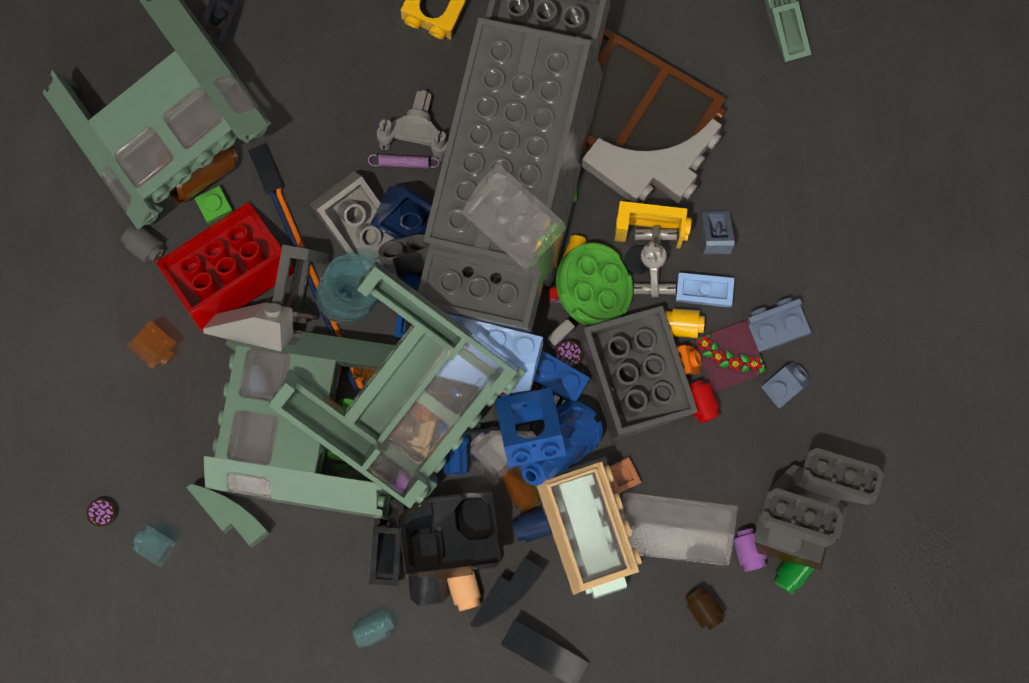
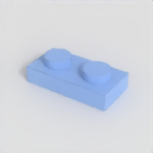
M678 273L676 302L732 307L734 278Z

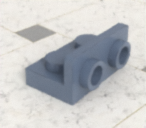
M792 297L777 302L776 308L767 311L766 307L750 313L751 317L746 321V325L758 354L811 333L801 309V299L793 301Z

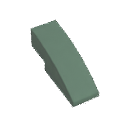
M764 0L784 62L812 55L799 1Z
M194 484L186 487L225 534L234 527L252 548L270 534L255 517L227 497Z

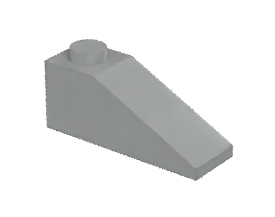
M265 302L218 313L203 328L204 334L281 352L293 338L292 308Z

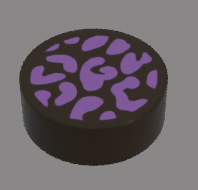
M566 340L557 346L555 358L572 368H576L582 361L583 351L577 342Z
M96 499L89 504L86 514L92 525L105 528L115 521L117 512L115 506L110 501Z

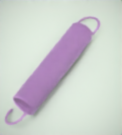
M375 154L370 155L368 158V163L371 166L422 169L439 166L438 161L437 166L428 167L429 157L379 154L378 165H372L369 162L370 157L376 156Z

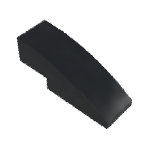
M391 499L387 520L374 519L369 584L398 586L401 561L398 519L399 515L405 511V505L399 500Z
M524 557L510 582L499 576L471 622L470 627L476 630L509 611L531 590L544 572V569Z
M516 620L513 621L500 645L502 648L565 683H579L589 665L584 659Z

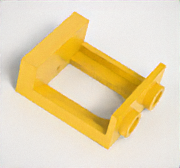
M405 0L401 8V17L404 23L412 28L419 29V27L429 30V33L438 39H444L445 37L452 40L453 29L467 0H450L446 11L438 18H428L420 11L421 0Z
M620 201L614 241H626L629 225L651 228L653 226H660V229L678 230L676 248H681L683 240L687 241L688 235H690L692 218L687 217V209Z

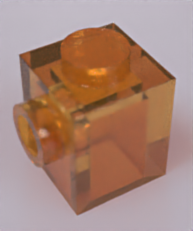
M149 321L127 345V348L153 369L158 363L163 366L174 353L170 349L176 342L152 321Z

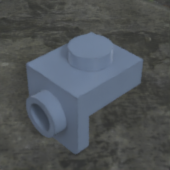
M792 362L780 370L761 388L775 405L781 408L800 391L809 386L811 382L808 380V374L805 369Z

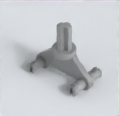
M426 90L418 91L413 107L407 111L406 116L393 122L387 120V124L386 119L380 121V128L377 130V140L380 142L379 147L382 150L384 146L385 150H388L391 147L392 140L399 139L431 146L433 158L437 159L439 157V162L444 159L447 147L446 134L443 131L440 133L430 121L431 117L428 114L432 100L430 93Z
M653 226L652 229H635V240H651L641 253L642 262L650 268L651 284L634 283V295L651 294V297H659V294L676 295V283L659 284V268L664 265L667 258L665 249L660 245V240L677 241L678 230L660 229V226Z

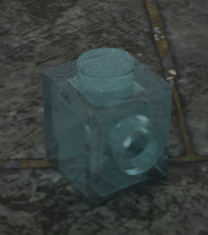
M148 525L145 530L140 529L133 540L135 546L132 550L157 566L162 567L177 543Z

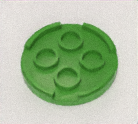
M586 243L570 250L559 264L556 274L557 293L565 310L576 321L586 326H592L620 318L627 312L633 297V281L620 260V255L616 251L603 244Z

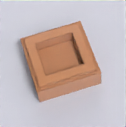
M629 457L609 466L614 479L613 482H610L614 493L618 492L620 494L641 484V480Z

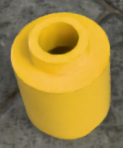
M673 309V311L665 312L673 337L698 338V333H704L705 316H699L700 310Z

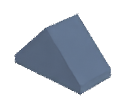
M730 211L702 212L703 254H731L735 240Z

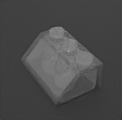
M498 163L476 186L461 212L526 272L566 229L564 222Z
M490 431L487 435L482 432L471 442V462L494 486L514 468L508 467L501 431ZM516 431L523 438L536 437L532 431Z

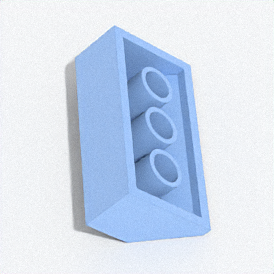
M448 314L468 329L472 337L503 360L508 359L526 372L509 394L517 395L531 392L543 347V337ZM465 343L464 346L491 366H499L470 343ZM459 352L453 360L448 359L436 374V376L480 386L487 377L485 371Z

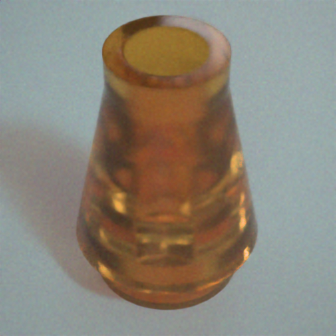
M510 470L501 478V482L504 484L516 509H521L524 513L532 509L540 501L541 498L538 495V490L527 483L514 470Z

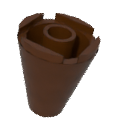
M231 146L226 150H221L213 156L210 164L194 171L186 183L174 187V192L169 193L174 202L178 205L186 202L233 170L235 162L238 161L234 147ZM170 150L158 152L160 157L157 158L160 171L173 161L174 157Z

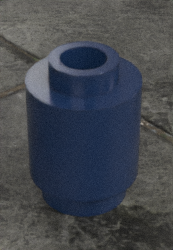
M543 508L518 515V519L512 520L518 542L525 540L527 543L552 535Z

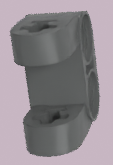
M416 234L382 244L378 249L380 265L398 278L405 276L406 273L415 274L423 272L428 252V246L423 242L425 235Z

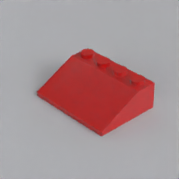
M247 202L155 263L203 333V328L215 314L240 309L275 286L282 247L251 204ZM291 262L288 276L292 275L295 269Z

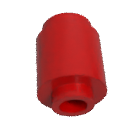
M703 380L690 384L689 386L698 410L697 413L693 414L694 419L697 418L699 424L719 417L718 409L720 406L710 383L704 384Z

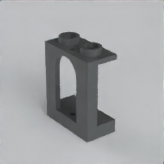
M283 245L272 303L283 306L291 258L296 259L290 296L286 307L292 308L293 322L306 324L307 318L317 320L318 316L301 313L310 262L327 265L329 254Z

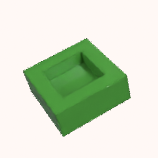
M220 186L195 198L207 224L233 212Z

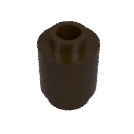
M704 586L685 598L688 603L686 607L701 629L707 626L710 631L723 622L721 616L725 614L724 610L711 591H707Z

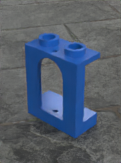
M551 387L495 400L508 467L566 456ZM539 419L544 420L545 428L543 432L534 438H523L516 432L515 424Z

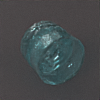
M345 254L336 257L327 266L316 288V302L320 311L329 320L338 324H352L362 320L369 313L377 298L371 293L366 297L357 290L359 278L362 275L364 276L370 268L372 269L373 263L369 259L358 254Z

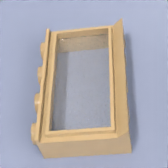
M602 461L554 476L551 480L547 479L543 484L535 486L538 489L543 504L542 507L548 519L552 537L557 546L573 595L638 573L637 565L642 564L637 548L631 549L628 540L629 537H632L629 523L627 520L622 521L619 510L623 509L618 492L613 494L609 484L614 481L609 465L603 466Z

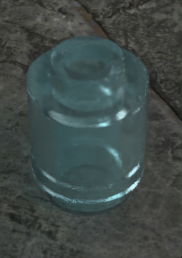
M379 610L355 622L356 626L350 628L358 647L361 649L365 646L370 648L393 636L391 630L395 628V625L388 613L383 614Z

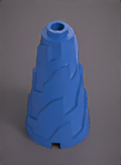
M565 401L562 405L556 407L566 456L521 465L522 476L527 483L538 486L547 479L551 480L558 473L560 474L565 471L571 464L579 462L598 446L603 435L601 421L597 423L593 418L596 413L590 407L577 401Z

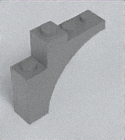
M712 119L706 127L689 140L679 145L656 151L624 149L598 138L582 159V167L630 202L638 203L640 199L645 201L654 189L651 186L653 184L674 201L680 203L684 197L688 200L696 190L697 185L694 183L696 182L697 174L692 172L691 169L696 171L705 159L702 155L708 147L713 149L722 137L719 134L722 125Z

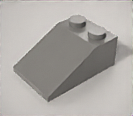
M352 172L310 203V206L362 275H365L370 268L372 269V264L375 261L380 264L378 254L380 246L396 239L371 225L380 202L363 177L356 172Z

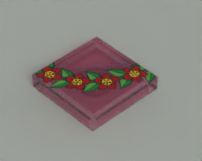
M747 321L694 339V344L701 356L703 367L714 393L767 373Z

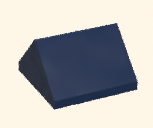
M388 187L371 221V225L394 239L416 234L425 235L432 202L407 187Z

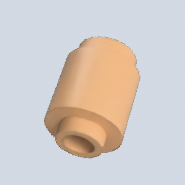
M474 571L473 575L446 579L454 606H458L459 612L481 605L479 598L482 596Z

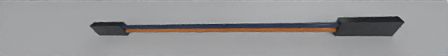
M265 144L248 150L266 194L272 197L292 246L305 248L282 195V189L284 188ZM310 262L307 282L330 336L343 338L313 265ZM343 366L353 391L357 396L364 386L356 368ZM379 453L385 457L387 464L393 461L384 453Z

